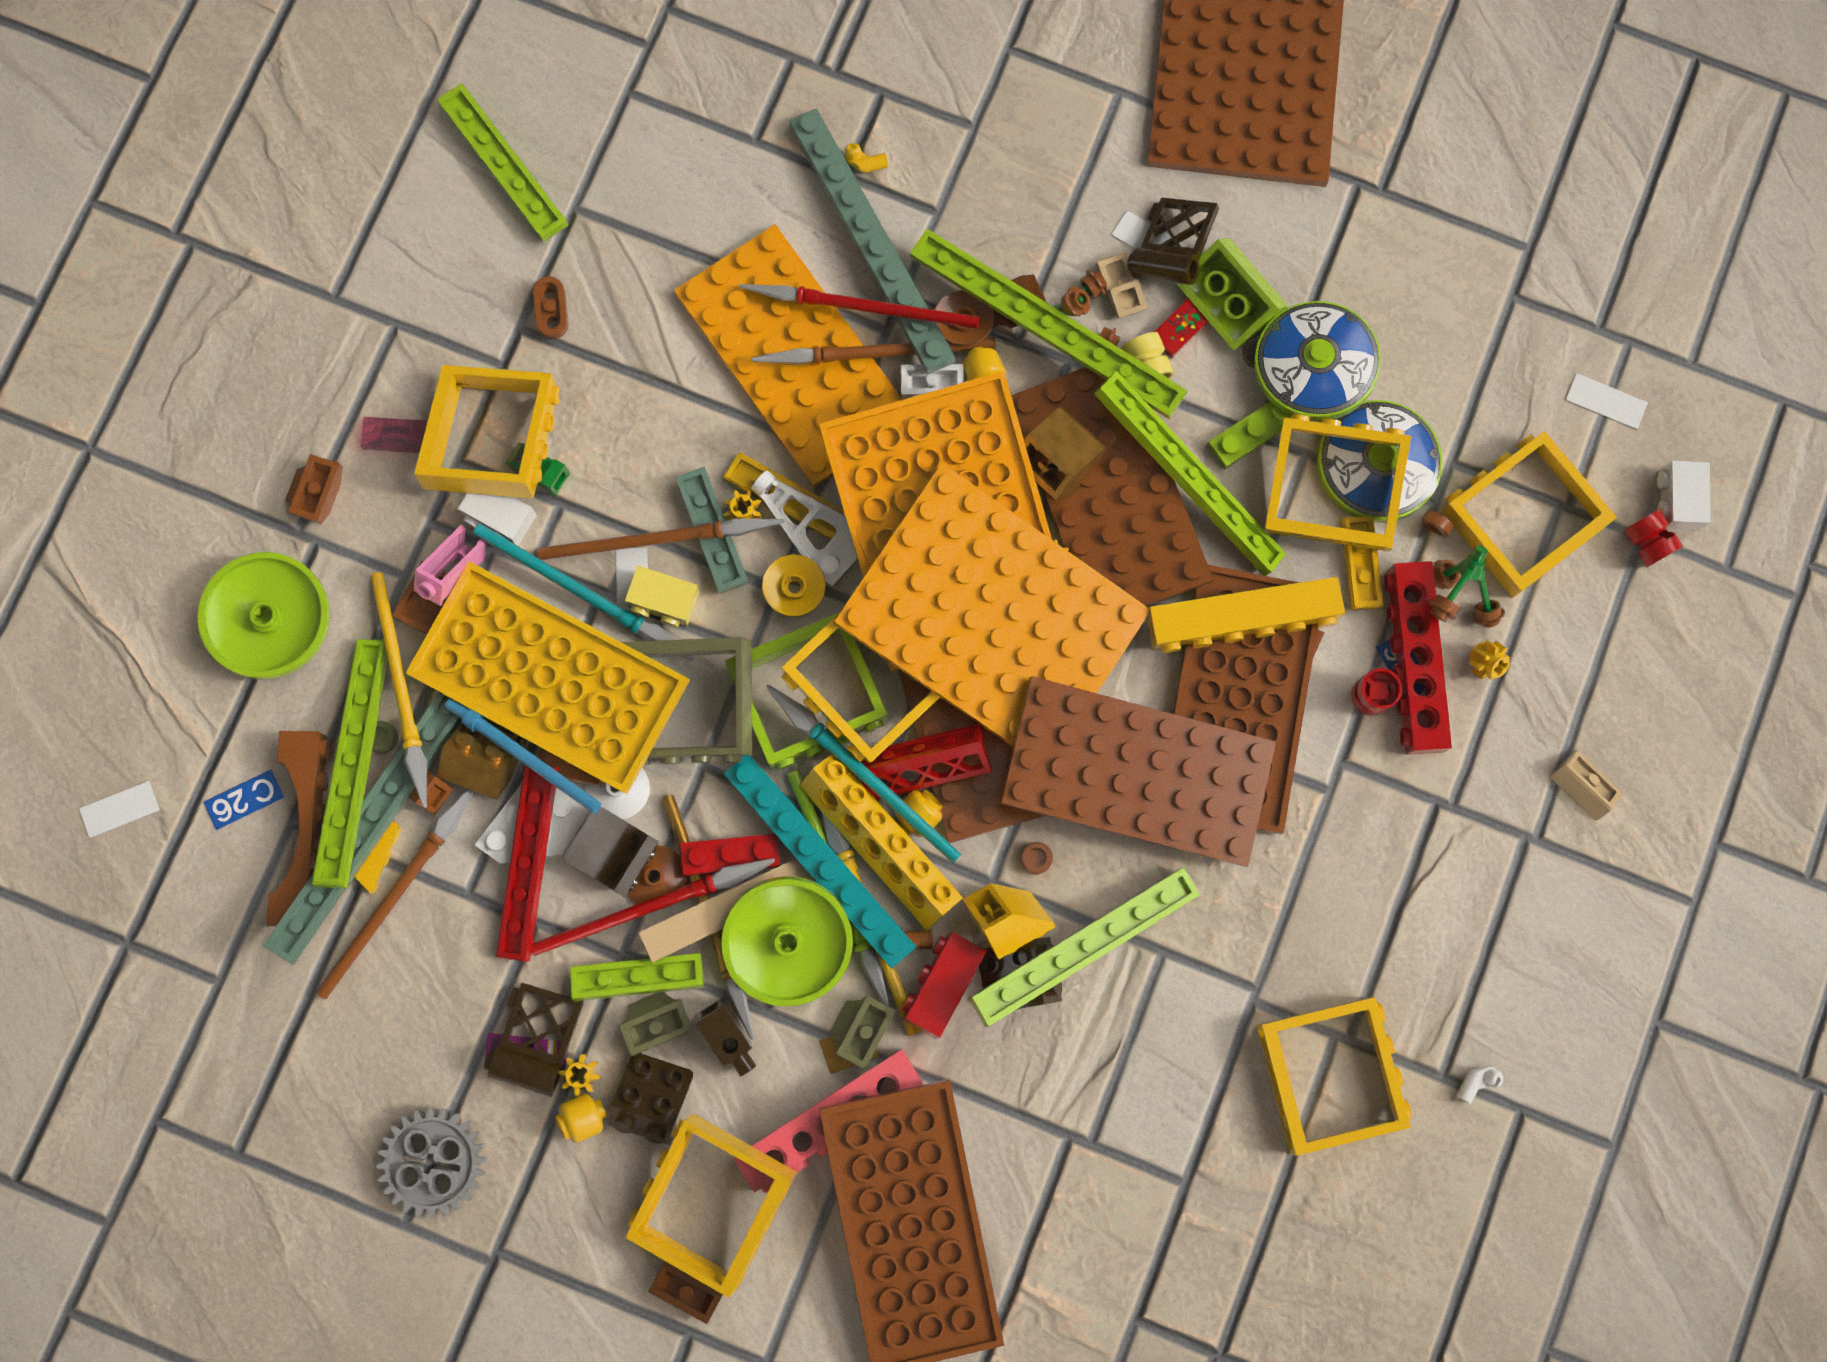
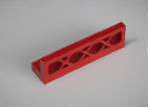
M979 723L890 745L871 763H867L864 759L861 761L876 777L890 781L887 787L896 795L992 772V765L984 747V730ZM978 753L981 761L980 764L972 766L961 762L964 756ZM940 762L951 766L948 772L944 773L933 771L931 767L933 764ZM908 770L920 774L918 779L911 781L900 776L904 771ZM861 780V783H862V784L865 786V788L873 795V797H874L876 800L881 799L873 790H871V789Z

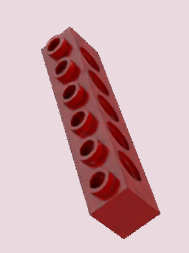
M1433 562L1395 563L1384 575V588L1390 594L1387 618L1389 622L1393 623L1394 633L1390 637V648L1392 653H1396L1397 661L1393 672L1399 677L1403 689L1401 698L1396 704L1397 713L1399 716L1402 715L1403 728L1400 729V743L1402 747H1405L1406 755L1444 753L1452 749L1439 619L1430 613L1432 607L1428 604L1429 601H1433L1436 597ZM1404 590L1413 592L1416 597L1415 603H1410L1404 598ZM1407 621H1413L1418 625V634H1413L1408 630ZM1411 651L1420 654L1422 657L1421 665H1416L1411 661ZM1414 682H1419L1424 686L1425 696H1419L1414 692ZM1418 713H1422L1428 718L1429 724L1427 728H1423L1417 723L1416 717Z

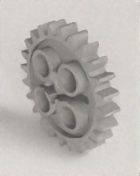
M428 1108L425 1118L421 1110L414 1111V1121L408 1116L401 1118L403 1128L398 1125L390 1127L395 1137H383L382 1140L389 1147L377 1152L380 1156L385 1157V1162L377 1164L376 1168L383 1169L386 1173L378 1179V1182L388 1181L389 1186L384 1190L383 1194L386 1195L394 1192L396 1196L391 1204L394 1206L403 1201L405 1203L403 1213H408L415 1207L416 1218L422 1217L425 1210H427L429 1219H433L436 1217L439 1208L441 1214L447 1216L450 1214V1205L456 1210L462 1208L460 1198L466 1201L473 1199L469 1188L479 1189L481 1187L475 1180V1177L486 1174L484 1170L478 1168L479 1163L487 1161L486 1157L478 1156V1151L483 1149L485 1144H475L474 1140L479 1136L480 1132L477 1131L469 1134L467 1130L472 1122L466 1121L460 1125V1113H455L448 1119V1109H442L437 1117L435 1109ZM418 1133L422 1134L427 1141V1146L422 1152L417 1151L413 1146V1139ZM449 1140L455 1141L459 1146V1154L455 1159L449 1158L445 1153V1146ZM408 1154L420 1159H426L434 1155L433 1161L459 1165L460 1171H454L446 1167H436L430 1170L429 1164L406 1161L403 1156ZM408 1167H413L418 1172V1181L415 1185L408 1184L405 1179V1172ZM441 1174L447 1175L451 1180V1187L447 1192L441 1191L437 1186V1179Z

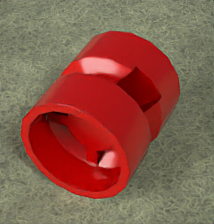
M1660 509L1623 530L1631 544L1640 547L1638 555L1646 568L1684 547L1676 533L1667 530L1669 522Z
M1385 668L1374 669L1357 680L1352 687V703L1362 714L1369 716L1379 715L1397 704L1403 691L1402 683L1399 677L1391 670Z

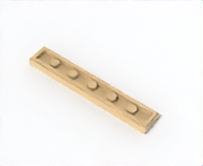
M794 859L638 932L651 962L654 963L723 930L726 916L734 902L755 884L781 876H795L816 881L797 859Z

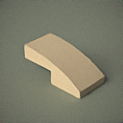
M1126 252L1095 263L1097 270L1107 282V286L1104 289L1118 319L1148 309L1139 280H1135L1131 275V271L1128 270Z

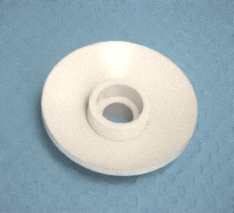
M643 768L640 770L628 794L621 791L613 793L610 789L611 786L603 781L600 782L599 787L590 785L585 787L589 795L602 803L601 807L623 820L639 813L645 806L650 793L649 779Z

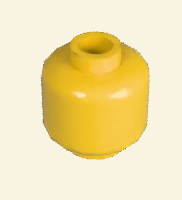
M976 347L968 352L962 362L966 381L1002 371L1005 372L1006 376V370L998 353L991 348Z
M924 789L922 792L913 790L903 799L932 828L941 821L942 813L940 810L943 806L928 790ZM895 811L898 818L896 823L908 836L914 834L915 836L923 837Z
M584 1093L560 1104L559 1114L555 1116V1121L564 1140L570 1139L574 1143H581L602 1132V1119L606 1118L607 1114L600 1099L593 1101L591 1096Z

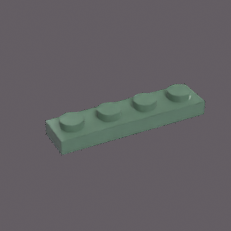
M705 466L675 477L694 527L711 522L714 524L717 520L726 522ZM724 536L722 539H717L716 537L715 539H699L719 594L749 583L731 536Z

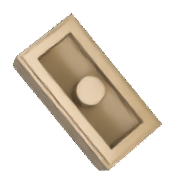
M1574 750L1550 776L1594 820H1599L1609 813L1623 795L1578 750Z

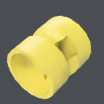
M1157 332L1140 335L1125 343L1121 348L1168 379L1175 373L1167 356L1162 355L1165 348Z

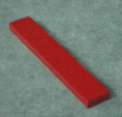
M524 765L496 957L529 962L531 958L556 792L554 785L526 765ZM551 767V768H553L554 770H556L557 772H559V768H557V767Z

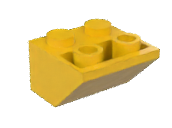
M990 883L962 899L976 928L998 959L1014 953L1018 948L1034 939L1042 937L1046 932L1056 927L1030 891Z

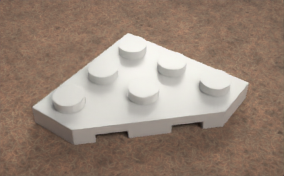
M521 785L475 844V846L502 865L510 864ZM557 787L546 858L563 855L589 810Z

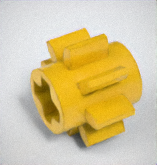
M735 490V497L731 501L724 500L725 506L731 509L724 514L726 520L732 518H762L761 514L755 511V509L762 506L761 501H752L750 490L747 491L746 495H739V492ZM744 505L748 513L742 515L738 507Z
M1486 640L1477 644L1472 649L1469 657V664L1474 667L1472 672L1482 680L1486 677L1491 680L1501 677L1508 670L1510 664V656L1505 654L1508 648L1498 641L1491 643Z
M586 1054L580 1055L578 1063H575L572 1058H567L568 1069L559 1071V1074L565 1076L567 1081L563 1084L562 1088L575 1087V1096L581 1094L582 1087H585L589 1092H593L594 1087L591 1083L594 1079L602 1078L601 1075L595 1074L594 1071L598 1061L591 1062L590 1064L586 1063ZM575 1068H585L587 1070V1073L584 1075L585 1082L574 1080L577 1074Z

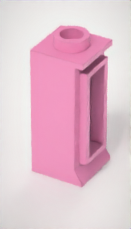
M460 525L415 570L414 591L422 598L431 600L441 606L443 600L451 593L468 561L477 566L485 561L487 542L480 539L473 549L464 545L466 528ZM456 558L461 560L442 580L437 578Z

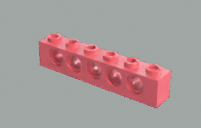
M901 1049L753 1144L752 1147L765 1154L770 1150L780 1151L784 1157L783 1164L798 1173L809 1165L806 1160L816 1152H818L820 1157L828 1153L819 1107L847 1102L855 1095L864 1097L878 1095L880 1093L877 1091V1083L883 1077L892 1078L896 1083V1090L919 1086L923 1082ZM804 1131L811 1136L812 1145L809 1149L799 1150L795 1147L793 1138L796 1133ZM736 1157L733 1158L754 1193L759 1189L764 1194L769 1191L775 1179Z

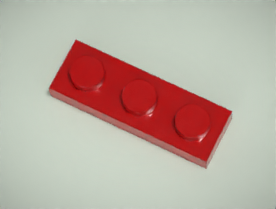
M775 834L680 843L683 877L714 874L722 867L767 859H775V862L764 869L780 866L778 841Z

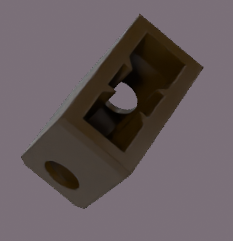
M723 997L695 1015V1024L723 1066L732 1063L740 1077L756 1067L755 1062L748 1053L752 1049L751 1041ZM727 1038H734L736 1043L728 1047L723 1041Z

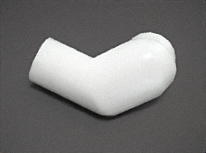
M1491 1066L1471 1069L1467 1073L1456 1097L1471 1104L1478 1089L1498 1088L1501 1086L1503 1074Z

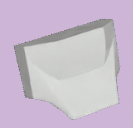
M921 364L901 365V397L903 399L963 383V364H950L928 375Z

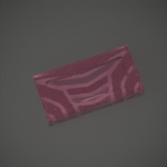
M364 417L360 447L363 450L420 453L427 421Z

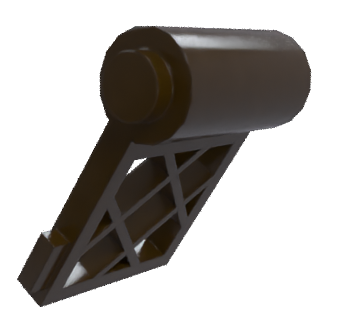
M1161 197L1159 203H1154L1148 216L1151 223L1141 248L1137 247L1128 257L1127 267L1131 271L1133 278L1193 285L1199 273V259L1219 211L1218 204ZM1167 208L1178 209L1181 212L1166 222L1163 218ZM1199 212L1207 213L1205 219L1193 225L1190 217ZM1186 220L1190 227L1174 236L1170 229ZM1167 231L1170 236L1169 240L1162 244H1153L1155 237ZM1195 234L1197 240L1194 248L1181 247L1180 242Z
M522 982L520 988L513 987L507 1003V1006L512 1008L499 1046L495 1051H489L484 1069L488 1070V1078L552 1097L561 1076L559 1071H562L584 1001L574 1002L571 997ZM527 992L540 996L545 1006L528 1016L522 1006ZM545 998L555 1000V1002L548 1005ZM563 1003L574 1006L571 1019L558 1025L551 1009ZM521 1011L524 1018L517 1021L519 1012ZM548 1012L554 1028L537 1036L530 1020ZM526 1022L533 1039L521 1045L510 1042L513 1029ZM568 1026L565 1036H563L561 1030ZM557 1032L562 1041L558 1056L544 1052L540 1040ZM536 1043L539 1050L530 1048L529 1046Z

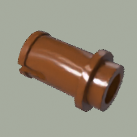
M932 929L903 931L916 946L915 950L933 949Z

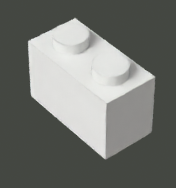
M1671 461L1661 468L1657 476V486L1661 489V501L1658 504L1657 510L1660 509L1669 522L1667 529L1699 531L1710 524V463Z
M467 493L458 507V510L465 517L463 522L475 529L480 523L517 546L537 516L532 507L514 497Z

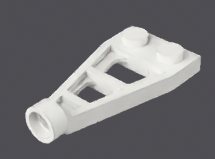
M766 470L755 481L751 489L765 501L776 519H784V523L780 525L800 554L813 560L822 570L825 581L832 587L835 586L857 560L845 514L777 480L773 474ZM774 485L775 491L772 494H768L767 492ZM789 499L797 500L809 510V513L799 525L794 524L783 511V506ZM814 519H822L832 524L836 529V535L821 550L816 549L806 535V528Z

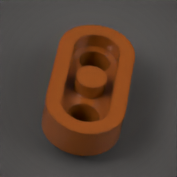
M546 276L539 279L533 288L536 325L544 337L557 339L567 332L569 326L566 292L560 280L552 276ZM548 292L556 293L552 299L545 298ZM551 321H558V325L555 328L548 327Z

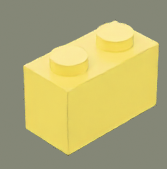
M637 565L625 602L631 608L630 612L637 616L648 618L649 614L660 617L661 623L678 628L679 624L688 626L700 591L696 584Z

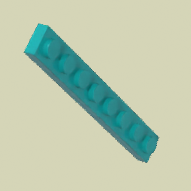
M744 756L742 762H737L724 773L729 782L816 883L834 894L844 908L849 921L891 970L916 949L914 943L751 756Z

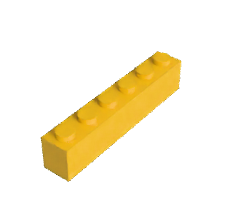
M1337 576L1152 606L1149 608L1150 613L1147 616L1152 649H1162V653H1171L1181 650V645L1193 644L1194 648H1202L1212 645V640L1224 639L1225 643H1232L1243 640V635L1255 634L1256 638H1263L1274 635V630L1286 628L1287 633L1305 630V625L1317 623L1318 628L1333 626L1345 614Z

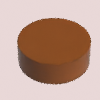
M1427 510L1421 519L1423 526L1441 537H1447L1454 528V525L1447 518L1431 510Z
M1041 842L1029 843L1020 854L1021 866L1026 872L1034 875L1046 872L1053 861L1050 848Z

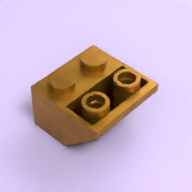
M1063 407L1056 409L1024 439L1035 481L1055 500L1072 496L1108 448Z
M485 718V721L523 748L525 747L527 739ZM461 723L442 747L437 777L497 800L510 782L519 760L480 732H473Z

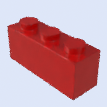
M955 932L947 934L946 937L941 935L933 947L932 953L936 954L931 965L925 964L916 979L920 983L915 994L909 993L900 1010L905 1012L901 1020L933 1039L940 1038L987 951Z

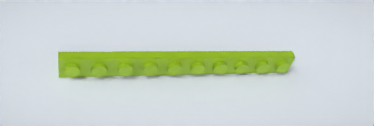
M928 228L911 250L910 257L1105 380L1117 371L1153 410L1167 419L1171 418L1186 396L1187 390Z

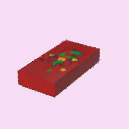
M1188 298L1154 332L1159 333L1165 348L1164 352L1173 358L1209 321Z

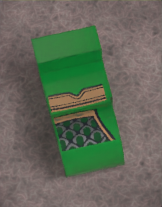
M518 442L505 462L516 473H519L525 444ZM547 457L542 459L540 468L542 471V481L538 482L537 486L556 497L571 473L565 464Z

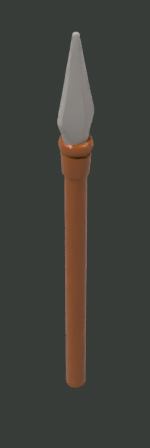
M987 337L974 345L957 346L950 343L948 345L952 352L970 351L976 347L995 349L996 341L995 337ZM910 343L837 348L834 346H824L821 349L819 346H813L812 349L797 348L753 357L751 360L800 365L810 362L820 364L821 361L826 363L844 359L916 354Z
M731 519L726 522L717 520L714 524L711 522L696 527L537 548V557L540 560L694 539H715V537L722 539L724 536H740L784 523V519Z
M467 789L437 817L433 830L427 833L428 839H424L415 857L315 992L318 996L325 1000L328 998L428 859L439 849L438 846L444 844V839L456 830L474 791Z

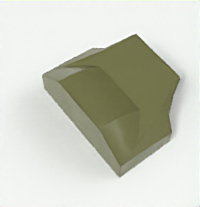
M665 992L653 994L630 1004L626 1020L619 1025L631 1056L693 1031L682 1000L673 999Z
M868 995L861 1000H846L830 1031L837 1045L836 1054L866 1069L896 1010Z

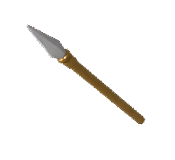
M670 795L664 797L662 801L680 850V843L690 842L675 796ZM689 876V878L692 883L698 879L703 878V876ZM709 893L696 897L698 904L709 900ZM722 931L711 935L710 939L717 956L719 971L722 972L721 980L725 981L727 996L749 1038L754 1040L746 993L734 982L726 968L722 954Z

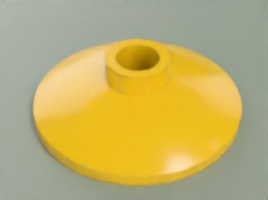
M795 554L786 555L775 560L766 570L762 582L763 594L769 606L776 612L789 617L803 616L817 608L824 597L826 587L824 574L820 567L810 558ZM793 583H797L801 587L797 593H791L788 588Z

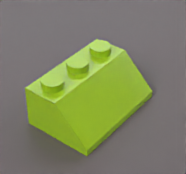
M1230 238L1217 239L1201 255L1198 277L1193 285L1176 283L1233 351L1264 330L1277 314L1289 307Z

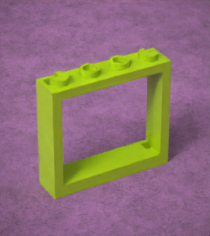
M840 612L753 648L752 669L802 648ZM837 628L831 635L841 633L874 711L852 719L847 723L856 733L862 730H866V733L874 732L876 729L884 726L883 721L888 720V714L854 637L841 628ZM736 656L726 659L725 663L736 686ZM752 701V726L770 769L777 767L779 771L786 767L789 768L796 764V758L804 755L812 758L826 751L815 741L816 738H808L774 753ZM842 735L838 739L836 738L841 745L848 743Z

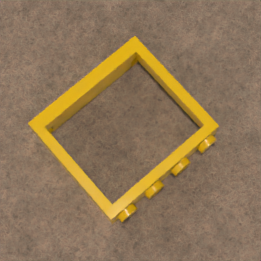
M442 365L414 473L422 488L425 490L533 499L538 482L542 481V471L540 469L542 459H546L548 455V433L554 429V407L560 402L558 397L560 387L556 385L552 374ZM461 388L537 393L518 474L441 468Z
M1292 414L1290 418H1284L1265 531L1270 534L1390 552L1393 547L1411 436L1404 435L1405 431L1397 428H1386L1385 432L1374 431L1372 430L1373 426L1362 423H1355L1353 427L1341 426V421L1334 419H1322V423L1309 421L1310 417L1299 414ZM1291 431L1399 446L1384 534L1277 518Z
M1545 431L1536 438L1532 433L1516 445L1520 450L1512 456L1509 452L1503 454L1493 463L1496 467L1490 473L1483 470L1469 481L1472 486L1464 492L1459 488L1446 498L1449 504L1441 511L1473 551L1476 546H1483L1488 550V554L1484 559L1486 562L1485 566L1512 598L1529 587L1617 518ZM1536 450L1594 520L1524 574L1520 575L1463 505Z
M836 615L780 668L784 673L781 679L792 691L798 688L806 698L803 700V703L813 714L816 715L820 712L828 720L825 724L826 728L837 739L841 735L850 744L847 750L859 762L864 759L867 763H871L935 703L940 696L930 691L870 748L796 669L808 655L839 628L833 623L838 616Z
M1376 997L1365 998L1256 1025L1287 1146L1291 1155L1307 1154L1411 1128L1409 1119H1412L1411 1107L1406 1099L1403 1100L1400 1089L1403 1086V1077L1400 1069L1394 1067L1391 1054L1395 1053L1394 1044L1390 1035L1385 1034L1382 1023L1386 1021L1385 1011L1382 1004L1377 1003ZM1365 1010L1394 1120L1306 1141L1277 1031Z
M693 1113L684 1121L680 1119L676 1128L672 1131L671 1138L674 1141L670 1149L665 1148L656 1163V1167L660 1169L655 1179L651 1177L641 1193V1196L645 1197L641 1207H636L631 1213L628 1225L631 1227L625 1238L730 1298L739 1288L797 1172ZM694 1134L775 1179L728 1271L649 1226Z

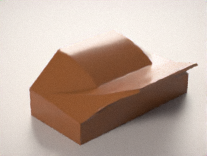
M310 454L306 465L296 470L285 501L290 505L288 513L322 524L330 514L339 491L343 466L338 462Z

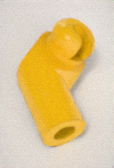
M850 143L845 147L844 158L847 164L861 173L889 167L886 153L867 156L856 143Z

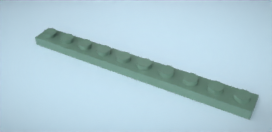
M817 108L790 119L791 130L886 302L928 309ZM895 316L927 375L955 363V356L937 323Z
M441 692L437 694L416 724L420 740L422 741L421 750L427 760V770L462 721V719L445 708V704L450 697ZM403 746L400 747L363 801L348 885L415 789L404 762L405 750ZM313 874L263 945V947L293 965L346 890L343 888L315 887L311 884Z

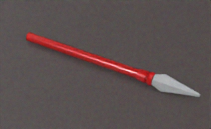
M739 285L740 288L780 300L796 301L800 305L804 303L807 305H826L978 329L980 317L823 293L819 290L806 289L804 286L795 288L788 285Z
M775 859L722 867L713 875L708 874L704 879H698L685 887L534 942L532 953L534 956L692 897L696 898L706 895L708 891L715 893L717 889L733 888L748 877L774 863Z

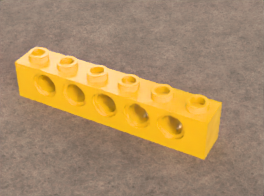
M833 754L816 765L799 786L926 930L940 920L963 898L850 769Z

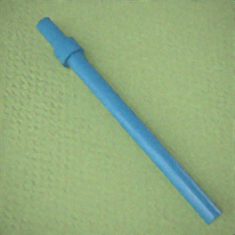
M452 698L448 699L445 708L462 719L464 726L473 732L478 731L593 814L599 811L602 805L601 802L485 721V716L467 708Z

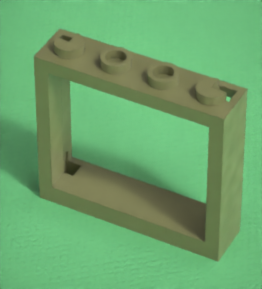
M743 637L621 642L648 657L736 654V746L653 748L644 765H649L650 759L661 758V764H680V758H691V763H711V757H722V762H742V756H752L751 640Z

